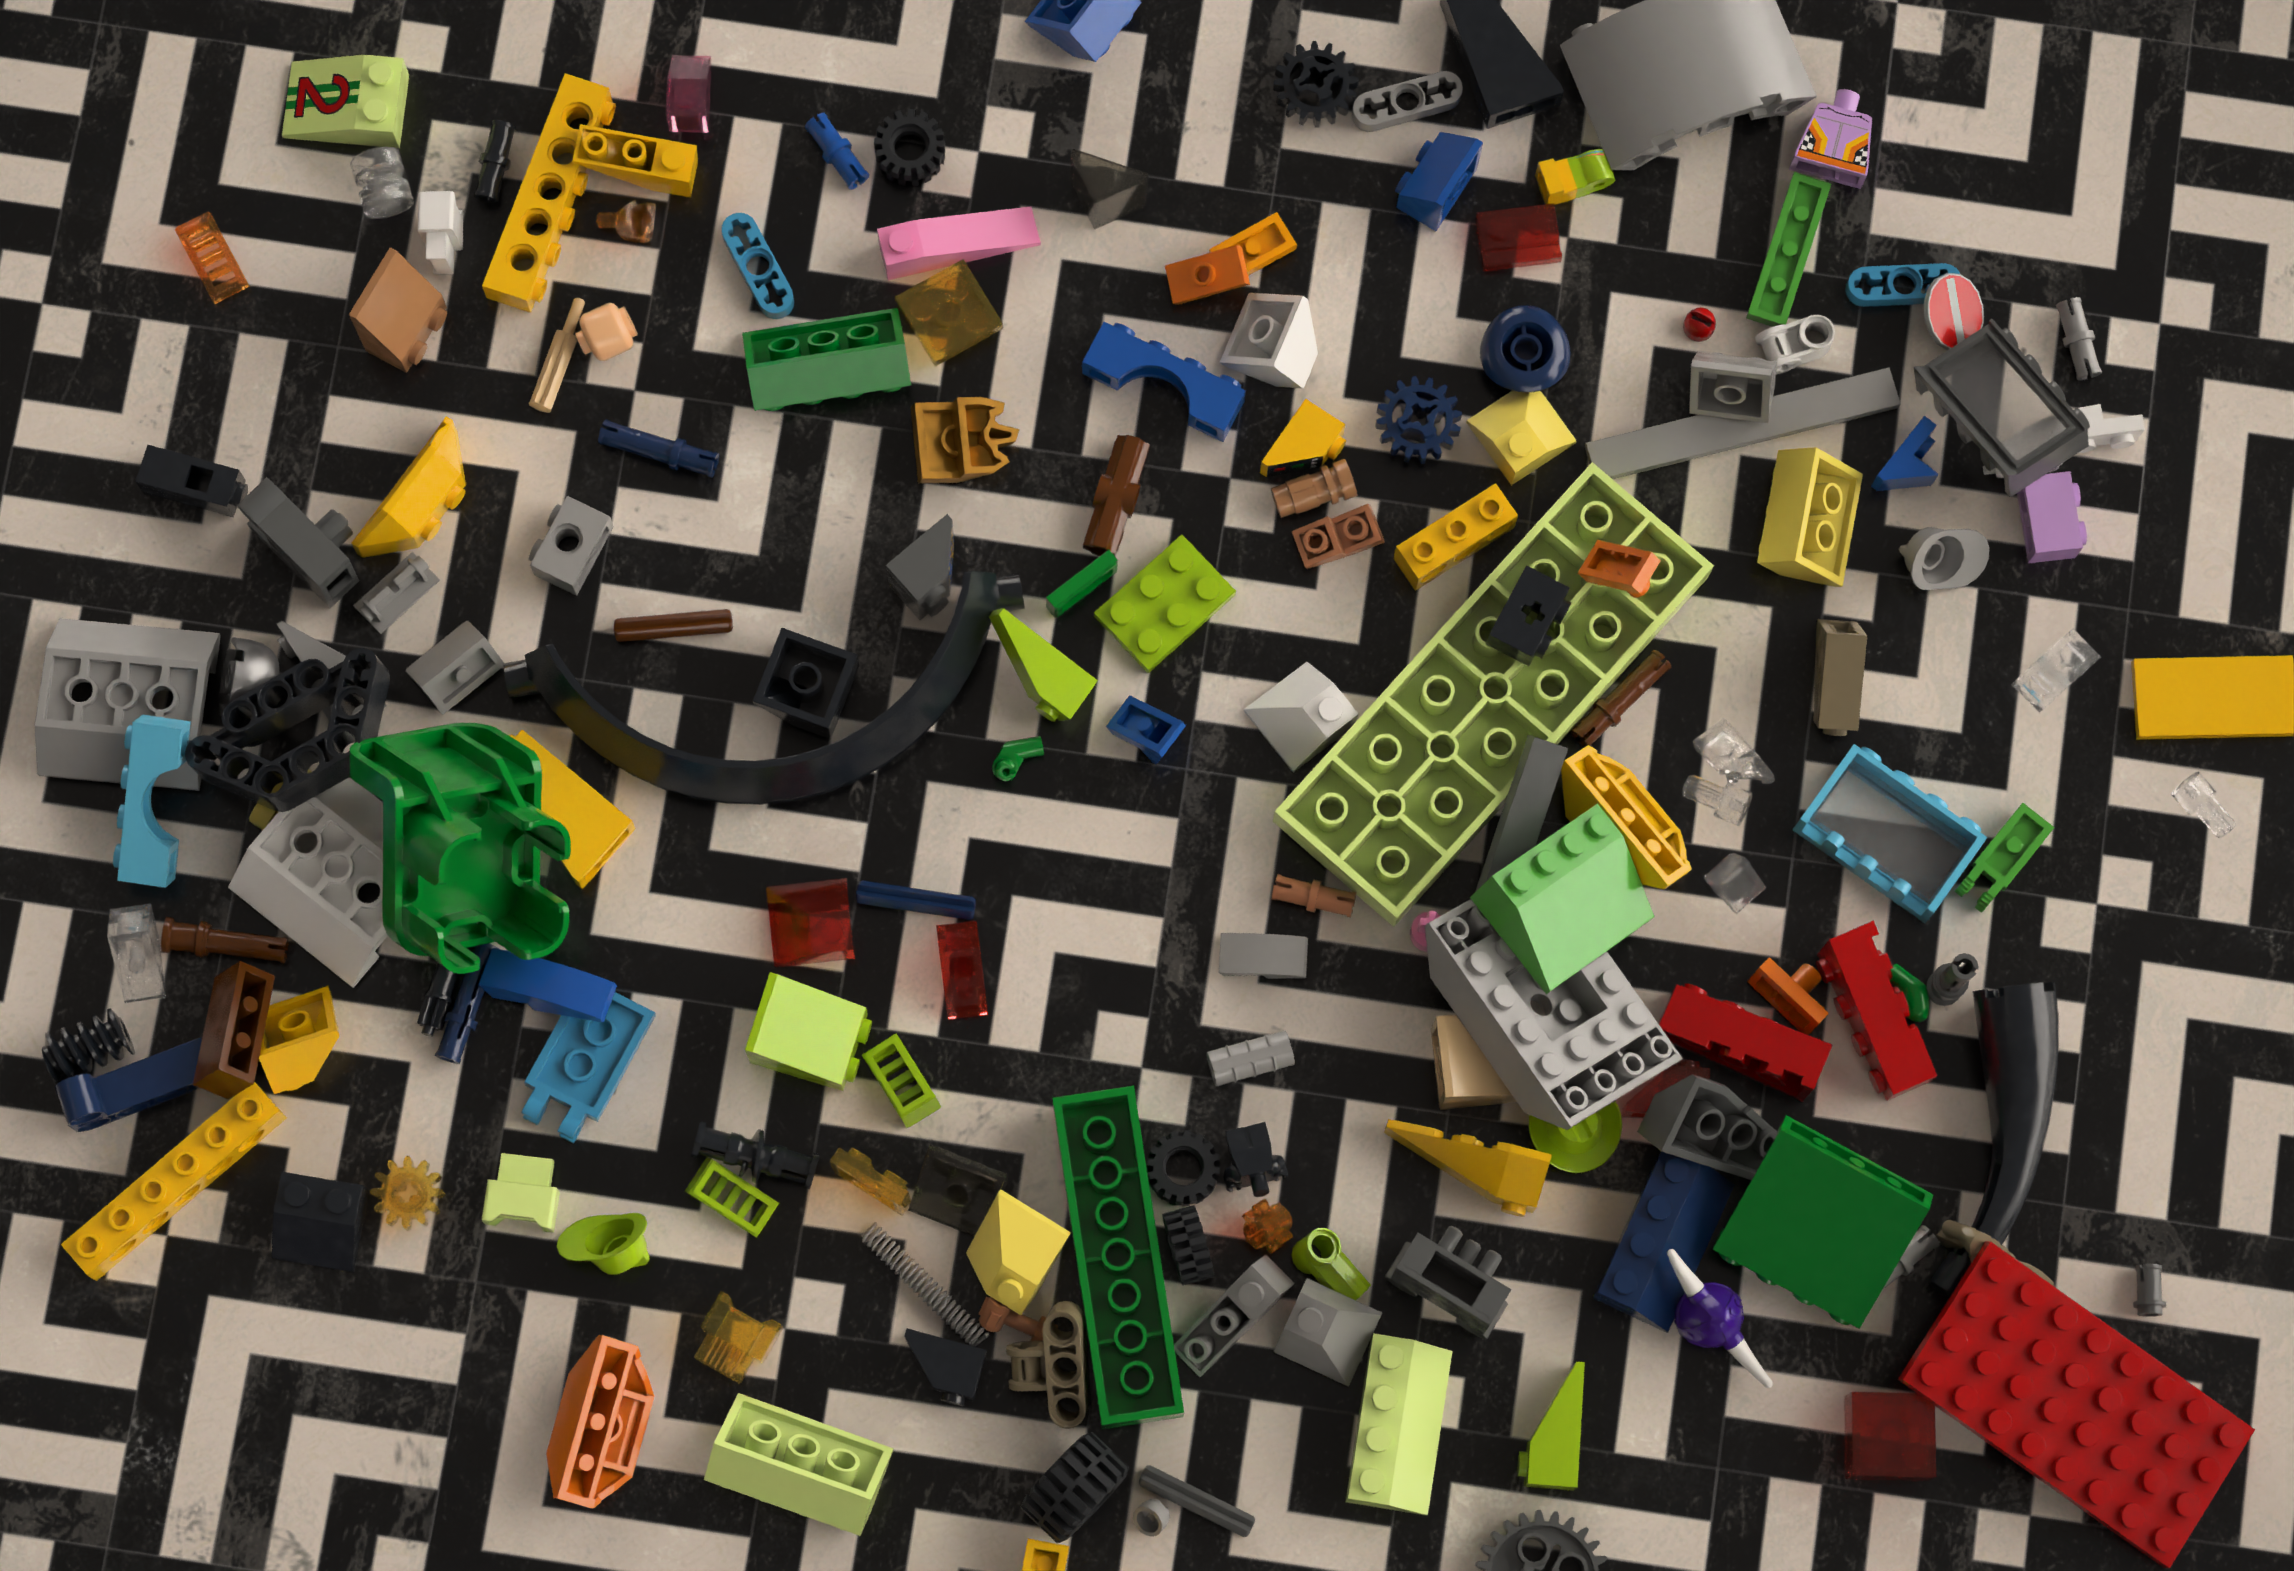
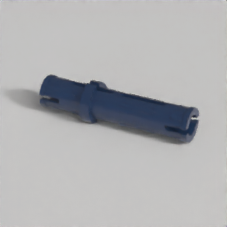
M607 419L602 424L605 429L601 428L599 432L598 444L607 445L667 463L669 468L673 470L683 468L707 475L710 478L715 474L713 469H717L719 462V453L710 452L687 445L684 439L670 440L610 422Z
M488 943L474 947L473 953L480 958V969L475 972L465 973L452 1012H447L444 1021L447 1022V1026L438 1051L435 1053V1056L441 1060L460 1064L470 1031H475L478 1022L475 1021V1017L485 992L478 984L492 948L500 949Z

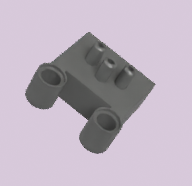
M267 477L237 504L240 511L250 520L247 523L248 527L330 608L359 582L349 558L339 549L353 535V531L348 526V520L341 513L331 509L314 524Z
M1449 1226L1438 1244L1417 1233L1412 1243L1405 1242L1385 1275V1279L1412 1296H1417V1294L1456 1317L1455 1321L1464 1329L1487 1340L1506 1309L1508 1303L1505 1300L1512 1290L1492 1278L1502 1260L1501 1255L1493 1250H1488L1478 1268H1476L1472 1264L1481 1250V1245L1469 1239L1458 1256L1452 1253L1463 1236L1462 1231L1456 1227Z

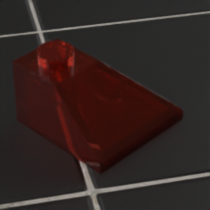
M847 878L766 887L775 968L855 959Z

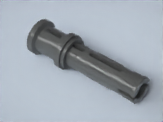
M1966 953L1959 954L1951 963L1941 965L1930 975L1926 982V987L1932 1002L1942 1006L1952 1005L1966 992L1969 980L1976 975L1975 971L1979 967L1974 956Z

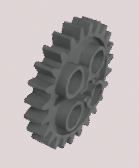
M1541 1510L1535 1511L1533 1522H1529L1524 1513L1518 1515V1527H1515L1509 1520L1504 1521L1505 1536L1492 1531L1490 1536L1496 1545L1495 1547L1483 1545L1481 1550L1489 1559L1488 1561H1477L1475 1566L1483 1571H1541L1545 1567L1554 1545H1559L1561 1550L1550 1571H1559L1561 1561L1566 1558L1574 1559L1578 1562L1581 1571H1599L1598 1565L1604 1563L1607 1560V1556H1594L1593 1551L1600 1542L1596 1540L1588 1544L1586 1543L1584 1538L1589 1530L1587 1527L1577 1533L1572 1530L1575 1518L1571 1517L1564 1525L1559 1524V1514L1557 1511L1552 1513L1549 1521H1544ZM1535 1539L1541 1543L1544 1553L1540 1561L1532 1562L1524 1557L1522 1545L1525 1540Z

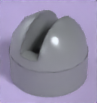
M1156 1499L1143 1502L1133 1513L1135 1526L1141 1533L1147 1536H1157L1167 1526L1170 1518L1168 1508H1165L1160 1503L1161 1501ZM1150 1513L1156 1517L1154 1522L1148 1517Z

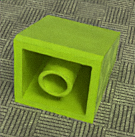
M770 972L745 1052L751 1064L844 1091L846 1081L853 1083L855 1080L860 1059L854 1058L858 1044H866L872 1021L867 1019L868 1013L864 1006Z

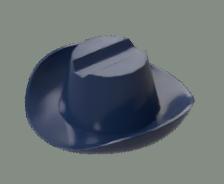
M1515 306L1501 312L1487 327L1480 345L1481 364L1487 376L1499 386L1517 392H1537L1553 386L1565 375L1570 363V345L1565 331L1550 313L1535 306Z

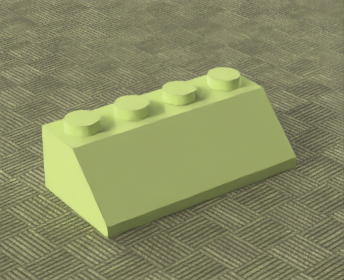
M1373 1333L1370 1339L1345 1502L1428 1515L1452 1351L1416 1340Z
M738 1393L713 1443L704 1480L861 1536L872 1511L894 1448Z

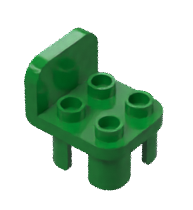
M452 723L368 738L360 743L356 742L350 747V778L383 800L382 918L387 935L395 943L414 955L429 956L449 971L457 974L471 973L480 969V958L467 948L497 942L515 956L524 960L544 957L559 947L568 931L569 908L563 899L540 885V850L556 861L569 859L571 854V840L564 825L541 811L542 768L540 760L533 750L501 730L479 723Z

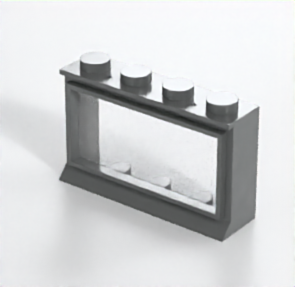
M1993 319L1989 320L1988 325L1925 366L1914 367L1916 390L1921 395L1929 390L1933 394L1934 406L1939 415L1944 417L1949 413L1957 423V432L1961 440L1965 444L1973 440L1980 448L1981 461L1986 469L1991 471L1996 467L2004 476L2005 492L2009 497H2012L2089 446L2088 429L2090 424L2083 412L2078 408L2073 410L2068 405L2059 385L2054 381L2049 383L2042 375V370L2035 358L2030 354L2025 356L2018 348L2017 340L2011 331L2007 328L2001 329Z

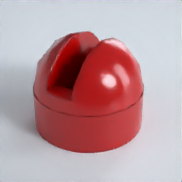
M1701 307L1691 310L1683 323V329L1687 337L1697 342L1709 339L1716 327V319L1713 313ZM1696 316L1710 323V327H1708L1700 321L1692 319V317Z

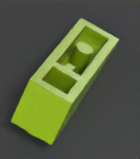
M1004 608L993 610L989 615L991 623L1028 697L1037 703L1035 709L1042 716L1053 722L1056 719L1059 721L1070 720L1098 680Z
M1576 1362L1572 1366L1527 1443L1526 1452L1519 1451L1517 1475L1524 1477V1487L1572 1491L1578 1488L1585 1362Z

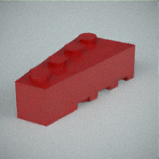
M1873 920L1829 939L1817 954L1820 960L1816 961V966L1822 980L1825 983L1830 982L1837 997L1833 998L1839 1016L1842 1020L1848 1019L1854 1031V1034L1851 1035V1040L1856 1052L1860 1057L1866 1056L1872 1069L1868 1072L1874 1090L1878 1094L1883 1092L1886 1101L1931 1082L1938 1075L1918 1027L1914 1023L1909 1026L1905 1018L1910 1016L1909 1005L1903 991L1891 985L1892 973L1890 969L1893 966L1888 954L1877 950L1872 937L1878 935L1879 932Z
M1685 983L1684 987L1678 984L1675 986L1658 1022L1673 1044L1801 1102L1814 1090L1832 1049V1044L1783 1026L1771 1019L1745 1011L1743 1007L1731 1001H1719L1709 997L1704 989L1696 985Z

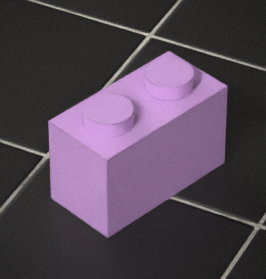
M2071 471L2045 474L2017 493L2028 563L2076 558L2083 545H2086L2087 542L2085 523L2078 520L2076 508L2080 506V489L2077 483H2072Z

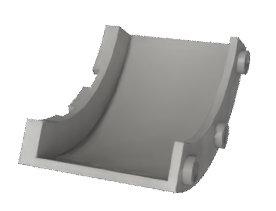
M1644 0L1595 24L1587 23L1577 27L1571 33L1573 37L1560 44L1612 170H1635L1652 159L1676 148L1675 139L1697 130L1699 137L1731 126L1736 116L1748 113L1751 120L1772 116H1787L1817 97L1776 0Z

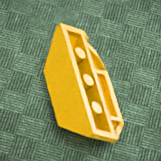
M447 416L444 418L362 530L353 539L351 544L358 555L365 558L419 548L425 540H432L438 533L442 525L440 519L448 508L453 510L461 502L465 495V489L463 488L466 486L458 432L453 420Z
M1589 745L1564 760L1561 774L1567 819L1570 822L1598 803L1622 833L1642 885L1666 889L1692 870L1690 862L1686 857V848L1680 829L1629 768L1610 757L1598 754L1597 750Z

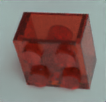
M1851 1392L1844 1396L1845 1479L1929 1481L1936 1478L1935 1405L1918 1393Z

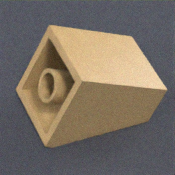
M1457 1015L1436 1016L1431 1028V1038L1440 1110L1517 1102Z

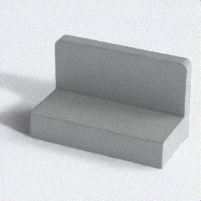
M465 621L406 668V672L443 715L501 669L504 662L487 639L469 621Z

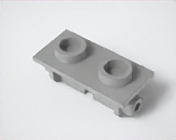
M411 552L353 606L382 634L436 585L440 579L429 569L428 564L419 555L416 556Z

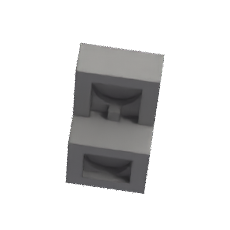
M1221 933L1219 973L1223 976H1264L1268 979L1306 978L1308 938L1278 934Z

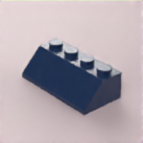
M1659 1151L1593 1298L1668 1333L1675 1319V1308L1679 1299L1685 1294V1291L1673 1270L1667 1251L1674 1249L1695 1274L1735 1184L1709 1166Z

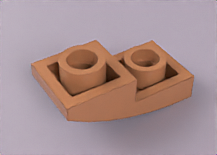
M1369 504L1360 506L1332 519L1329 516L1292 531L1306 569L1359 553L1385 542L1373 509Z

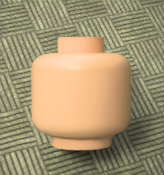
M606 303L584 313L580 318L581 331L575 333L584 354L592 352L600 361H607L630 350L633 346L632 337L637 336V331L624 306L618 308L614 303Z

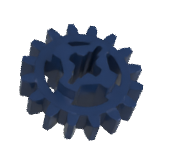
M1416 376L1412 377L1411 385L1408 387L1401 380L1397 381L1395 387L1396 394L1386 390L1383 399L1387 404L1381 403L1377 407L1376 413L1383 417L1376 419L1375 427L1379 430H1385L1380 436L1381 444L1391 441L1390 454L1393 456L1400 450L1405 452L1404 462L1407 463L1412 458V455H1418L1421 464H1425L1427 454L1429 453L1436 460L1440 459L1442 454L1441 446L1451 450L1454 441L1450 436L1459 437L1461 427L1454 423L1461 421L1462 411L1452 410L1456 406L1458 399L1456 396L1446 399L1447 386L1444 384L1437 390L1432 388L1433 378L1430 377L1425 385H1419ZM1418 397L1427 398V399H1429V400H1431V401L1423 400V399H1420V398H1418ZM1400 404L1403 416L1397 418L1396 422L1393 423L1392 414ZM1412 415H1416L1418 419L1426 418L1425 425H1421L1419 421L1412 423ZM1444 417L1445 427L1438 436L1434 424L1440 422L1441 418ZM1405 439L1414 440V441H1417V442H1419V443H1413V442L1407 441V440H1405Z

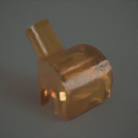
M634 200L619 208L618 212H599L597 215L598 227L616 228L618 235L625 240L647 243L651 241L653 236L656 204H635Z

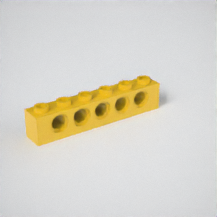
M566 73L564 74L482 284L486 298L530 313L535 301L539 303L542 301L547 288V280L544 278L548 267H554L559 259L561 244H558L560 236L563 230L568 232L575 215V209L572 208L576 195H583L589 177L585 173L586 167L572 162L565 165L558 164L556 159L563 153L574 155L579 129L569 127L573 120L585 118L589 121L588 126L603 128V125H610L615 113L616 104L613 103L609 87ZM550 188L561 190V194L556 199L546 200L542 198L543 193ZM542 223L548 226L547 230L541 235L535 236L528 233L534 224ZM522 259L534 261L532 267L526 271L514 269L516 263Z
M254 1082L253 1085L229 1100L61 1244L62 1247L87 1276L98 1281L286 1120L287 1117L263 1089Z

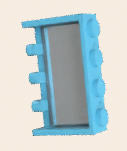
M1854 744L1802 815L1793 831L1923 923H1926L1987 837L1981 833V828L1974 821L1967 817L1959 818L1947 809L1948 805L1940 797L1931 793L1925 794L1915 787V782L1910 776L1899 770L1892 771L1882 764L1880 756L1867 747L1860 748Z

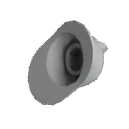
M1926 527L1913 535L1908 544L1901 545L1899 548L1900 553L1904 556L1906 567L1911 572L1913 583L1922 590L1952 589L1966 586L1978 578L1985 569L1989 559V545L1986 537L1978 531L1971 529L1944 530Z

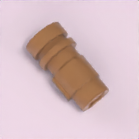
M1345 459L1333 462L1331 468L1324 465L1320 467L1319 472L1306 474L1271 488L1280 518L1320 507L1321 504L1330 501L1332 505L1339 503V498L1341 497L1344 500L1357 497L1355 483Z

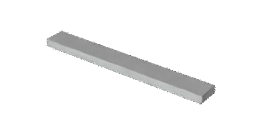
M1889 367L1773 396L1769 423L1696 415L1587 442L1585 450L1589 464L1593 462L1610 478L1616 479L1897 409L1900 406V400Z

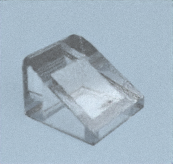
M1736 853L1729 854L1704 877L1710 887L1736 914L1766 889V886L1748 860Z

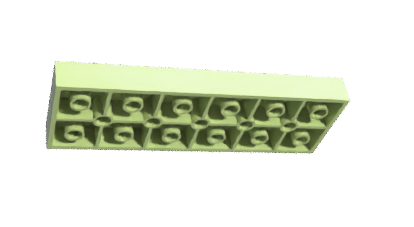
M1592 462L1274 811L1273 822L1349 889L1357 892L1356 895L1395 927L1505 804L1527 736L1531 735L1558 745L1591 709L1593 704L1600 699L1707 580L1714 565ZM1597 540L1650 551L1661 560L1650 578V588L1643 596L1634 598L1627 591L1586 582L1578 574L1579 569ZM1526 565L1570 587L1565 600L1571 602L1561 624L1553 621L1547 635L1553 637L1543 658L1534 656L1530 666L1486 645L1489 634ZM1531 611L1526 616L1525 622L1532 625L1533 621L1537 620L1538 614Z

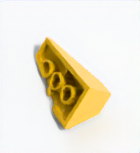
M1388 1119L1384 1131L1385 1134L1489 1201L1502 1205V1212L1524 1217L1526 1211L1533 1213L1537 1208L1552 1154L1499 1141L1497 1145H1492V1148L1483 1147L1484 1143L1477 1140L1475 1136L1465 1134L1452 1135L1451 1140L1444 1139V1132L1438 1129Z

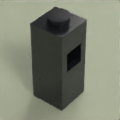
M147 445L135 480L143 493L233 518L237 504L248 494V484H245L246 480L239 469L152 445Z

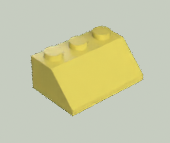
M1817 447L1778 450L1757 563L1781 576L1834 587H1843L1863 474Z

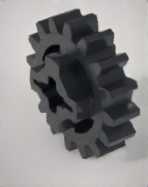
M1312 41L1311 49L1305 51L1301 44L1296 45L1295 57L1287 52L1284 54L1283 63L1285 66L1277 65L1275 76L1280 79L1274 80L1273 91L1281 92L1277 95L1276 103L1278 106L1288 104L1286 108V116L1288 118L1297 113L1300 115V125H1304L1307 119L1310 118L1313 119L1316 128L1320 126L1321 118H1326L1332 125L1336 120V112L1344 116L1348 114L1349 106L1347 103H1354L1357 93L1353 89L1358 88L1359 80L1357 77L1351 76L1355 71V64L1348 63L1344 65L1346 52L1341 51L1335 56L1332 54L1331 43H1328L1324 50H1319L1317 42ZM1299 69L1300 78L1295 79L1293 84L1290 85L1291 76ZM1314 80L1317 85H1323L1321 88H1317L1315 84H1309V81ZM1339 84H1342L1341 92L1333 100L1331 91L1337 89Z

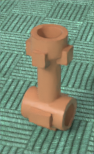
M992 1297L985 1298L979 1311V1315H981L979 1322L984 1329L990 1332H999L1005 1324L1032 1336L1030 1341H1043L1042 1330L1046 1317L1042 1316L1037 1321L1023 1314L1019 1315Z

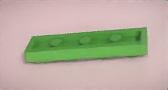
M1797 172L1793 173L1746 319L1771 327L1786 325L1831 183Z

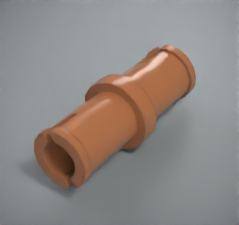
M1277 874L1272 900L1306 906L1307 911L1314 913L1316 909L1351 918L1357 892L1323 886L1322 881L1315 879L1310 883Z

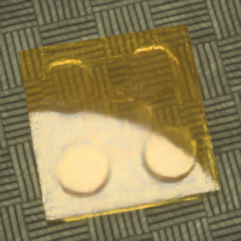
M964 259L895 296L898 307L935 367L1003 329L1002 321Z
M852 1147L848 1153L838 1148L830 1160L833 1172L903 1216L911 1204L909 1191H907L908 1188L905 1186L907 1182L887 1169L883 1175L873 1169L874 1166L870 1164L872 1162L870 1158Z

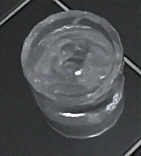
M378 147L364 151L351 160L350 165L355 183L358 187L363 188L359 192V197L366 217L373 219L388 218L403 213L413 206L414 200L408 180L402 178L405 174V169L399 149L395 147Z

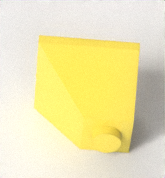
M1512 390L1466 421L1511 486L1577 442L1541 391L1526 393Z
M1000 1190L966 1254L985 1293L1019 1315H1022L1041 1289L1071 1232L1003 1190Z

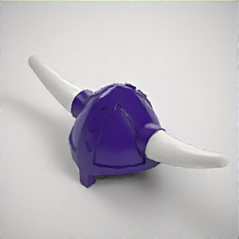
M1669 1249L1667 1251L1668 1258L1685 1291V1294L1679 1299L1675 1308L1674 1323L1679 1334L1689 1343L1704 1348L1723 1346L1766 1388L1772 1387L1773 1382L1744 1340V1336L1740 1332L1744 1320L1740 1296L1728 1286L1717 1282L1702 1283L1676 1251Z

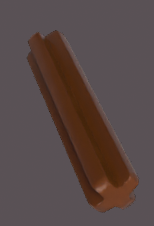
M728 609L617 618L614 620V635L619 642L729 633L733 629L732 613Z

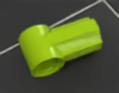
M1317 1228L1296 1242L1291 1254L1293 1263L1301 1272L1312 1274L1321 1285L1354 1300L1361 1297L1371 1286L1341 1251L1340 1239L1332 1230ZM1312 1244L1320 1250L1321 1258L1313 1252Z

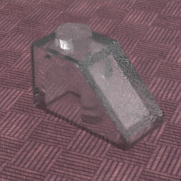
M151 903L110 909L107 937L124 1002L130 1003L165 997L166 990L160 938Z

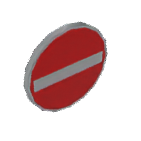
M1943 274L1934 279L1927 289L1924 300V319L1928 332L1937 345L1948 351L1983 327L1984 311L1979 292L1971 280L1961 274Z

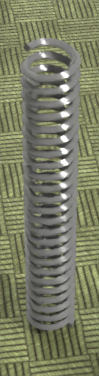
M874 1222L861 1234L863 1237L862 1242H867V1247H872V1251L876 1252V1256H881V1261H885V1265H890V1270H895V1274H900L899 1279H904V1284L909 1283V1288H913V1293H918V1297H923V1302H927V1306H932V1311H937V1316H941V1320H946V1325L951 1324V1329H955V1334H960V1339L965 1338V1343L976 1347L989 1336V1332H986L978 1339L984 1332V1328L979 1329L973 1335L980 1326V1323H976L968 1330L975 1322V1319H971L965 1324L970 1318V1314H967L959 1321L965 1314L966 1309H963L954 1317L961 1308V1305H957L949 1312L956 1304V1300H953L946 1306L952 1299V1296H948L940 1303L946 1296L947 1291H944L935 1299L942 1290V1286H939L930 1294L938 1285V1282H934L926 1289L933 1281V1277H930L921 1285L928 1277V1273H925L916 1281L924 1271V1268H920L911 1276L919 1267V1264H915L907 1271L914 1263V1259H911L903 1266L910 1258V1254H907L897 1263L905 1253V1250H902L892 1259L901 1248V1245H897L887 1254L896 1244V1241H892L884 1248L891 1240V1236H888L879 1244L887 1235V1232H883L874 1240L882 1230V1227H879L869 1236L877 1226V1222Z

